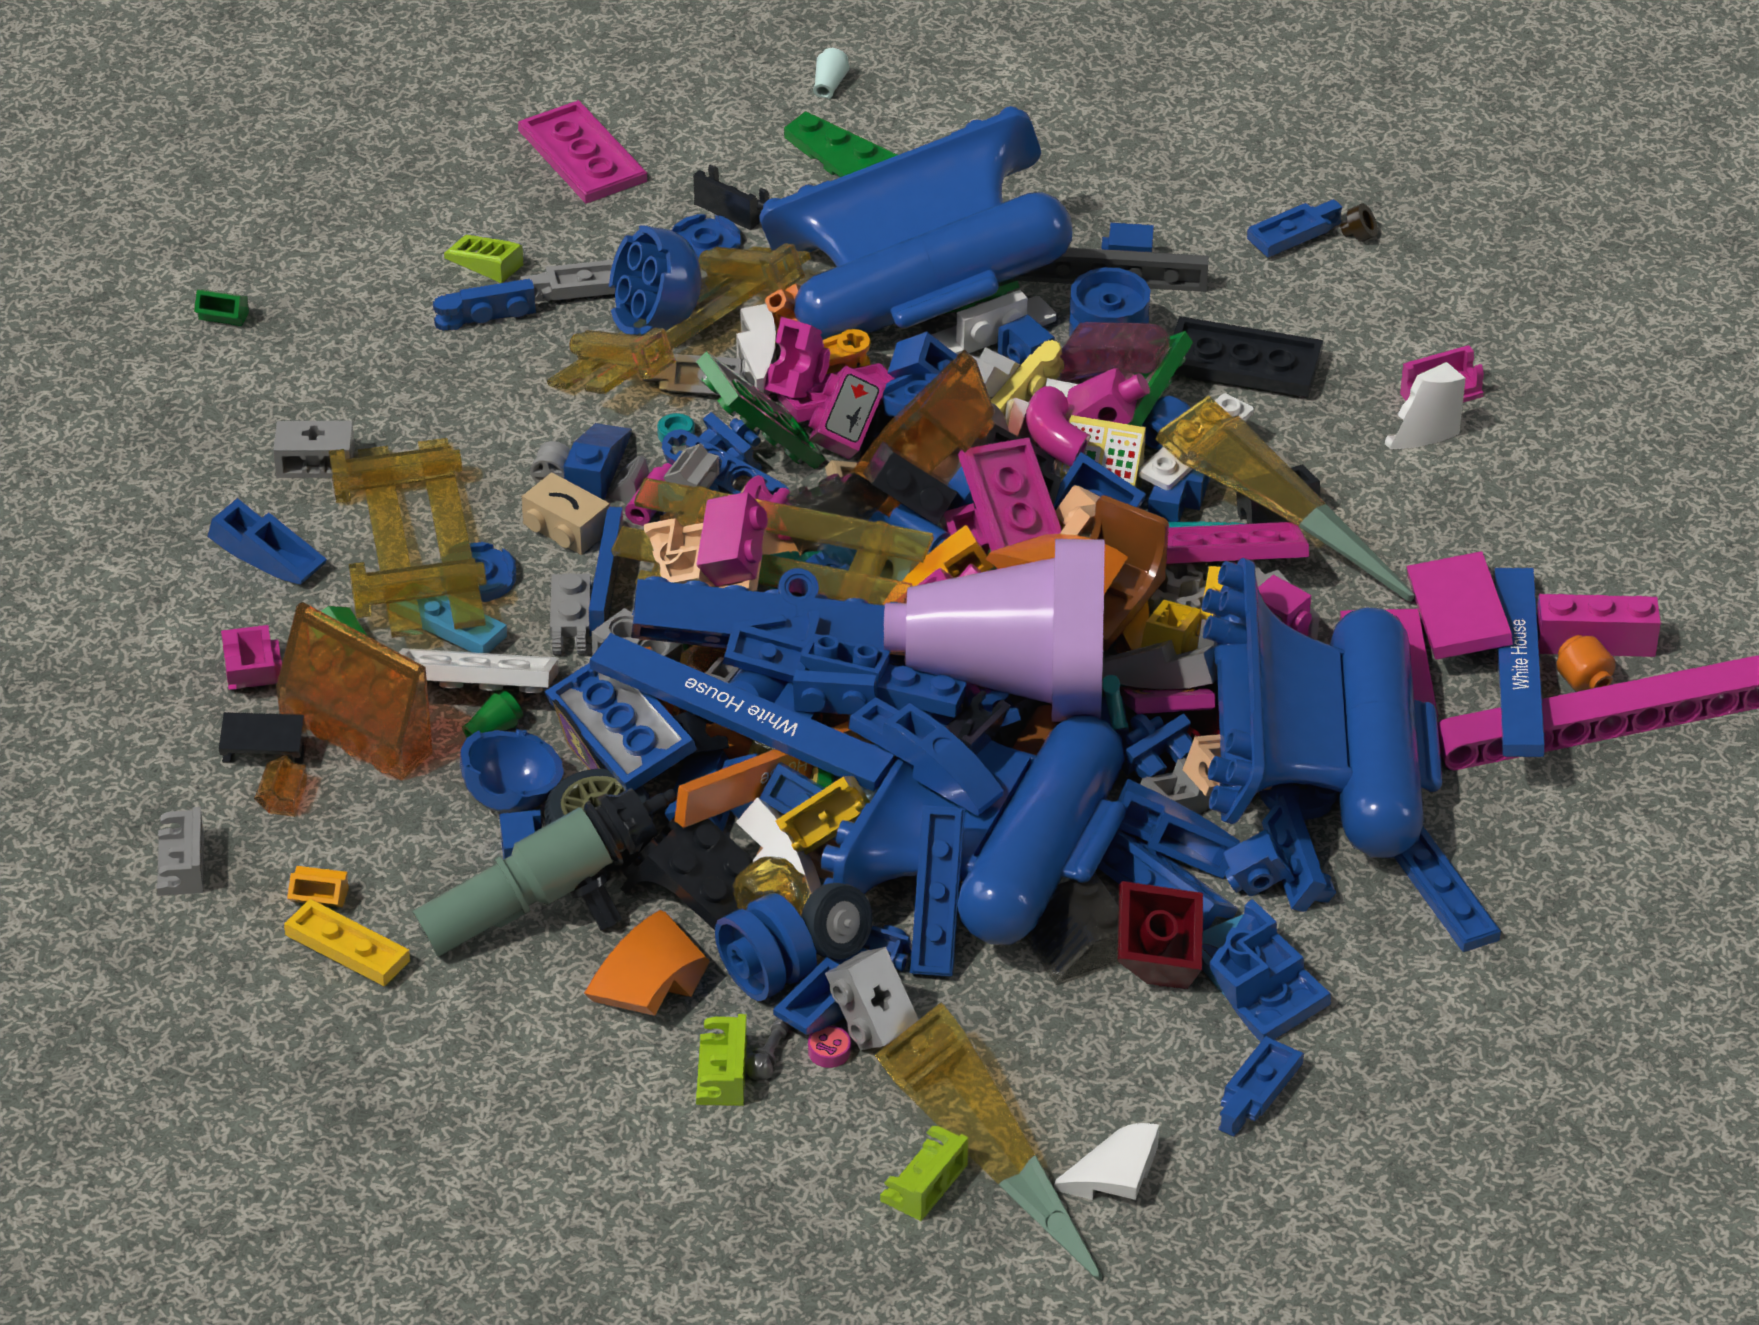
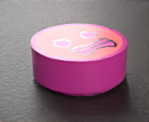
M828 1026L821 1031L810 1034L808 1038V1056L816 1065L825 1068L838 1067L844 1064L850 1057L851 1040L848 1033L836 1026Z

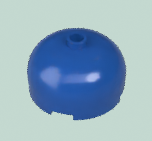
M640 225L639 230L633 236L626 235L622 240L612 264L609 287L615 288L616 308L611 310V314L615 324L623 333L649 338L667 336L680 329L693 314L701 291V267L696 252L684 237L668 229Z

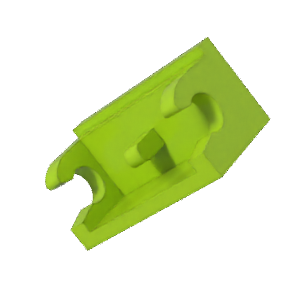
M738 1014V1017H709L704 1020V1028L710 1030L721 1029L724 1032L720 1034H700L696 1105L744 1106L747 1014Z
M931 1126L927 1134L932 1138L940 1140L944 1145L939 1144L937 1141L926 1139L922 1149L898 1177L889 1176L884 1182L889 1188L884 1189L880 1194V1201L922 1221L967 1167V1136L962 1134L958 1136L942 1127Z

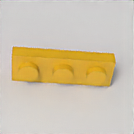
M309 899L284 923L285 935L384 987L410 962L409 949L312 899Z

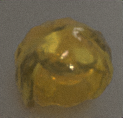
M775 856L761 857L750 863L738 874L732 885L737 907L744 910L747 909L750 902L765 894L777 893L790 902L799 915L802 916L804 905L812 894L807 884L806 876L796 870L795 866L786 858Z

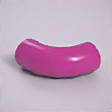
M1052 386L1042 387L1031 397L1025 414L1030 435L1046 453L1071 467L1080 452H1085L1090 440V434L1078 429L1065 419L1064 416L1068 412L1069 405L1062 391Z

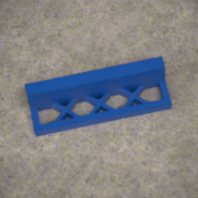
M1118 829L1097 867L1118 884L1125 881L1203 893V931L1209 929L1216 916L1231 919L1238 910L1236 906L1168 856L1148 848L1146 840Z

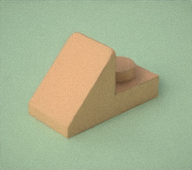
M1073 486L1055 511L1058 519L1066 525L1060 534L1090 538L1095 521L1096 501L1100 496L1080 486Z

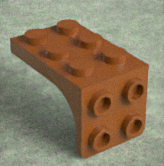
M1105 495L1096 501L1095 521L1090 538L1104 540L1105 544L1128 556L1104 595L1103 651L1107 652L1165 580L1169 523L1161 516Z

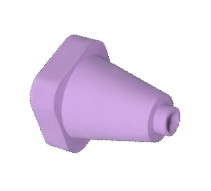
M1055 539V558L908 587L907 603H885L884 650L906 652V666L916 671L934 675H946L956 680L965 681L968 684L1052 704V722H1063L1073 715L1095 716L1100 719L1103 667L1104 540Z

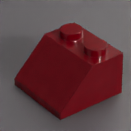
M1122 881L1119 891L1118 962L1146 984L1188 989L1202 970L1203 893Z

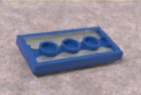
M590 663L545 691L553 707V700L556 699L577 725L597 758L625 790L631 787L633 790H636L697 750L693 739L656 697L590 669Z

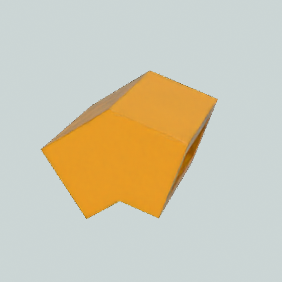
M296 866L295 872L290 875L287 899L298 903H306L309 899H312L323 906L343 908L349 890L347 872Z

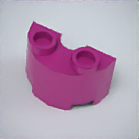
M781 317L775 341L781 348V355L777 362L769 366L765 390L791 398H802L807 396L805 392L810 390L816 382L820 384L823 382L829 368L830 350L824 347L823 339L820 336L822 334L821 330L809 324Z
M268 625L221 631L229 690L284 683L278 639H270Z

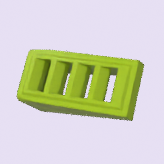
M466 234L444 252L445 259L499 283L506 281L524 265L522 245Z

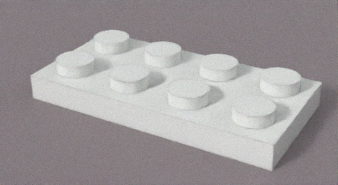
M402 648L390 661L389 678L400 679V684L409 686L423 685L424 680L440 681L439 686L445 688H461L464 683H479V688L482 690H502L503 685L519 686V691L539 693L543 691V687L548 688L558 675L559 658Z

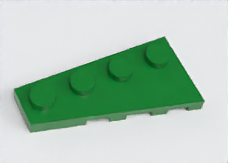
M807 111L784 127L785 139L809 158L818 159L823 163V169L831 175L837 174L839 177L898 155Z

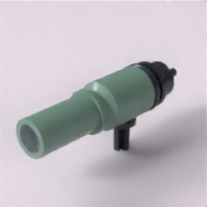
M632 787L618 795L603 794L596 799L599 806L595 808L590 801H587L584 809L579 807L514 843L511 856L504 860L498 856L494 859L495 865L413 910L412 913L437 957L493 926L501 928L531 911L529 906L535 902L550 905L571 893L573 898L582 896L600 931L617 924L616 922L620 921L622 917L604 886V883L610 879L604 867L610 863L617 866L623 865L622 854L626 853L631 859L638 855L644 842L658 835L650 817L677 801V795L674 790L669 789L664 793H659L643 803Z

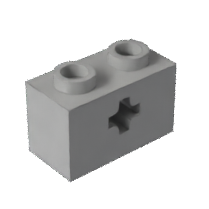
M277 421L273 449L276 478H352L355 452L352 421Z
M886 947L863 951L825 973L830 983L832 997L840 1005L848 1023L849 1034L860 1050L885 1046L921 1024Z

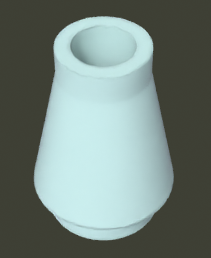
M828 48L818 55L816 59L815 85L813 88V92L817 97L831 98L835 89L848 73L850 65L848 57L843 51L837 48Z

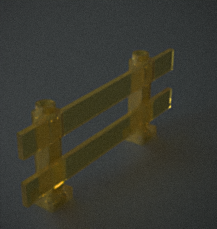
M787 243L773 251L771 248L754 246L748 250L714 247L711 250H705L700 254L699 263L701 269L706 271L707 276L701 280V291L697 304L735 279H743L744 281L667 331L662 328H654L645 335H641V333L629 335L623 332L617 334L586 330L583 333L574 334L570 339L569 346L571 352L577 355L578 360L549 378L547 383L550 387L568 389L607 363L615 365L584 384L586 392L606 394L636 373H639L640 378L651 379L676 362L672 350L765 288L769 287L770 293H774L779 289L786 290L803 279L805 274L801 265L811 259L810 253L796 251L794 244ZM640 319L633 325L636 328H642L646 326V320Z
M448 438L418 441L419 450L390 454L388 446L358 449L359 458L352 459L345 458L344 449L329 451L336 503L351 502L350 491L365 489L379 571L366 573L364 562L349 564L356 619L371 617V605L386 603L392 638L423 634L417 599L448 595L454 629L486 625L479 586L486 585L484 563H476L475 558H472L455 472L463 471L460 449L452 450V447L449 446ZM425 481L441 563L411 567L395 485Z
M644 478L634 504L637 507L677 514L676 519L680 524L688 526L703 523L708 499L733 494L712 491L703 486L692 487ZM755 499L767 512L768 524L765 528L766 532L857 550L849 571L763 554L758 584L778 588L780 578L785 572L794 568H802L808 570L816 577L819 586L818 594L825 595L830 599L845 601L848 598H860L866 600L868 604L885 605V603L890 602L907 603V589L912 587V583L880 577L888 556L924 563L934 539L933 533L893 526L883 521L872 522ZM622 526L611 549L612 555L655 563L652 572L640 570L635 581L636 586L638 579H646L651 576L662 577L660 565L655 561L652 553L654 549L651 541L644 530Z

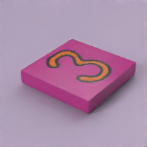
M1203 685L1192 688L1163 690L1132 686L1120 687V694L1123 696L1124 704L1137 714L1209 710L1215 707V693Z

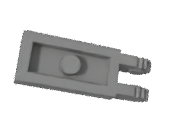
M568 573L551 575L550 637H552L553 655H562L564 648L563 637H575L577 654H586L587 637H590L588 611L591 598L590 574Z

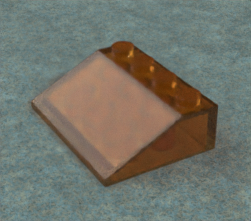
M304 602L299 603L296 606L276 686L279 714L304 715L306 729L311 731L318 739L327 740L342 748L348 755L352 757L357 756L372 764L379 772L388 773L402 781L433 754L426 667Z

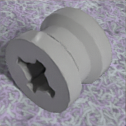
M556 441L542 444L537 452V458L530 468L532 479L539 483L551 472L564 479V464L571 449Z

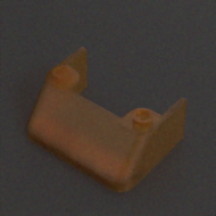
M963 350L885 426L845 479V481L868 494L865 495L845 483L841 484L844 488L859 495L860 497L855 498L867 509L880 511L890 517L892 511L902 504L872 485L863 474L883 441L933 472L957 447L965 453L976 438L981 440L993 428L995 422L991 418L995 414V410L977 360L966 350ZM851 476L876 491L873 492L848 477Z

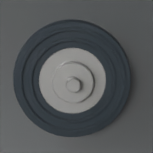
M828 883L820 886L809 896L802 911L801 917L812 936L816 954L825 958L839 960L855 955L865 945L871 932L872 910L870 903L859 889L848 884Z

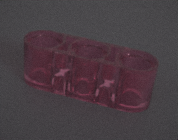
M1084 322L1075 328L1063 346L1061 358L1069 368L1076 371L1107 372L1117 368L1121 373H1150L1155 369L1167 351L1171 341L1168 333L1162 327L1155 324Z

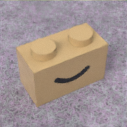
M552 472L522 495L523 524L530 530L540 532L556 541L561 547L569 548L580 555L584 554L602 539L606 512L610 507V503Z

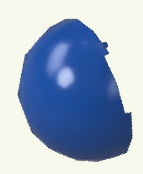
M516 729V732L495 730L485 733L477 731L466 738L460 750V769L467 790L483 806L501 813L530 811L547 801L551 790L557 786L564 774L562 759L553 747L536 735L527 733V730Z

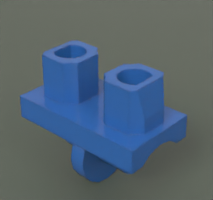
M712 412L703 418L707 430L699 438L721 450L725 449L730 455L759 471L762 469L761 464L752 457L754 451L752 446L756 447L761 442V438L758 437L760 429L754 433L742 420L737 418L730 422L731 428H729ZM719 461V468H721L722 463Z
M1137 714L1131 718L1132 732L1125 735V740L1130 747L1125 751L1127 760L1124 761L1122 770L1126 775L1134 771L1141 778L1164 774L1167 766L1160 759L1159 755L1166 751L1175 763H1177L1178 759L1187 758L1193 740L1187 733L1191 722L1185 714L1180 715L1164 725L1163 720L1159 716L1149 720L1145 715Z

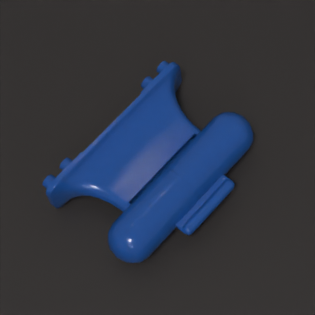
M1006 107L999 115L983 121L978 119L972 120L965 128L952 132L951 135L833 181H826L816 186H802L797 193L785 198H771L764 203L759 218L770 248L776 257L784 260L794 259L819 249L826 253L837 266L811 277L801 285L795 296L794 312L797 321L812 325L821 330L822 334L820 336L823 340L850 329L862 330L869 334L892 324H896L899 328H908L991 296L997 292L998 283L1053 263L1061 257L1072 242V221L1069 212L1056 197L1038 192L1027 193L1004 203L1002 199L1004 178L1033 166L1041 155V147L1029 115L1023 110H1018L1016 107Z
M1241 558L1237 564L1225 561L1218 575V583L1224 586L1221 591L1209 588L1202 601V611L1213 614L1205 622L1203 638L1214 641V657L1218 675L1221 757L1215 756L1208 770V779L1219 783L1212 790L1209 808L1221 812V820L1223 822L1234 824L1239 821L1255 794L1267 787L1297 783L1340 792L1342 826L1345 835L1354 849L1371 858H1390L1405 853L1419 840L1424 823L1422 788L1429 792H1436L1441 788L1443 781L1436 708L1430 702L1414 699L1410 643L1408 633L1400 619L1382 608L1366 607L1357 609L1346 614L1335 625L1330 645L1292 629L1268 608L1258 589L1253 561Z
M960 706V708H959V710H958V712H957L955 718L962 712L961 706ZM922 710L943 726H947L954 719V717ZM1073 715L1058 724L1049 733L1037 755L1004 746L993 740L976 755L1004 791L1003 796L979 816L965 810L960 881L963 883L957 907L961 922L970 933L988 944L1011 945L1032 931L1063 877L1074 879L1079 883L1088 882L1094 875L1126 816L1127 810L1123 803L1106 800L1121 773L1124 763L1125 751L1122 739L1109 723L1095 716ZM898 757L870 803H866L855 823L845 820L841 821L836 835V843L841 845L840 848L831 845L825 847L821 858V869L833 872V878L827 877L823 885L828 883L848 884L859 889L865 895L873 887L888 880L906 876H917L922 806L963 807L912 779L914 766Z

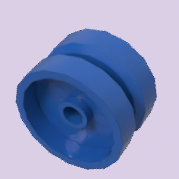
M1106 267L1089 270L1077 277L1071 285L1069 336L1073 344L1085 353L1106 358L1127 356L1130 350L1143 346L1148 340L1150 288L1146 281L1134 272L1121 268Z
M774 892L765 894L750 902L746 910L738 909L717 920L715 941L720 957L734 982L750 998L756 1001L765 1000L782 991L785 983L790 985L806 978L817 966L816 950L812 936L797 910L782 895Z

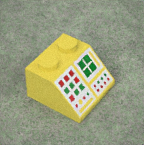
M1071 415L1069 423L1090 434V440L1084 454L1141 490L1143 479L1138 476L1139 468L1144 464L1146 427ZM1063 463L1060 470L1062 480L1071 468Z

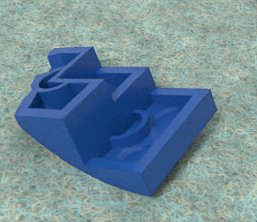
M1253 899L1248 901L1245 905L1244 915L1235 928L1232 927L1226 936L1225 944L1218 948L1211 959L1210 969L1235 1012L1261 1042L1265 1036L1271 1039L1278 1038L1331 1005V993L1304 969L1303 956L1277 933V922Z

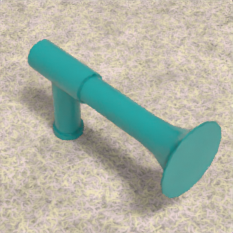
M1108 675L1102 679V697L1106 698L1111 727L1114 730L1128 728L1120 694V687L1128 685L1120 684L1116 676Z

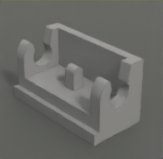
M193 807V810L166 812L161 815L160 822L162 824L177 823L181 826L176 829L166 828L158 830L157 896L203 893L204 827L201 807Z

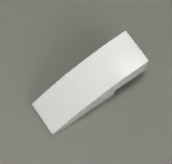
M766 304L741 308V333L736 334L737 358L745 360V380L769 397L771 391L764 388L769 366L776 362L774 317Z
M757 797L736 823L763 848L753 859V862L798 905L804 908L809 896L821 886L816 868L809 854L805 855L804 851L797 852L791 846L794 843L793 838L788 832H783L779 829L775 820L782 815Z

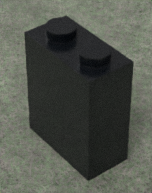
M884 441L863 472L872 485L935 525L938 524L958 493L946 480Z

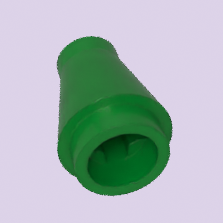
M503 691L499 695L493 693L470 721L462 726V730L466 737L471 736L477 731H480V733L495 730L506 731L518 725V720L523 717V712L515 698L507 691Z

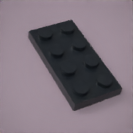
M1179 316L1173 335L1186 331L1193 344L1185 355V362L1176 369L1174 375L1309 397L1323 350V340Z

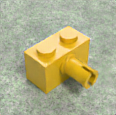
M1163 600L1146 621L1141 647L1172 640L1176 655L1196 650L1199 640L1196 633L1201 609Z

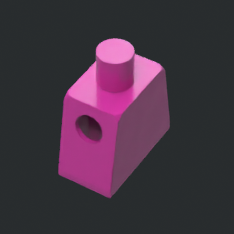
M1113 368L1070 388L1067 395L1068 412L1064 417L1068 422L1071 415L1128 424L1133 419L1137 400L1150 393L1149 385L1140 373L1126 379L1119 369Z

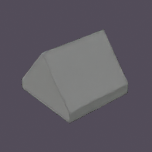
M644 456L636 457L618 472L608 491L609 498L630 502L650 473Z

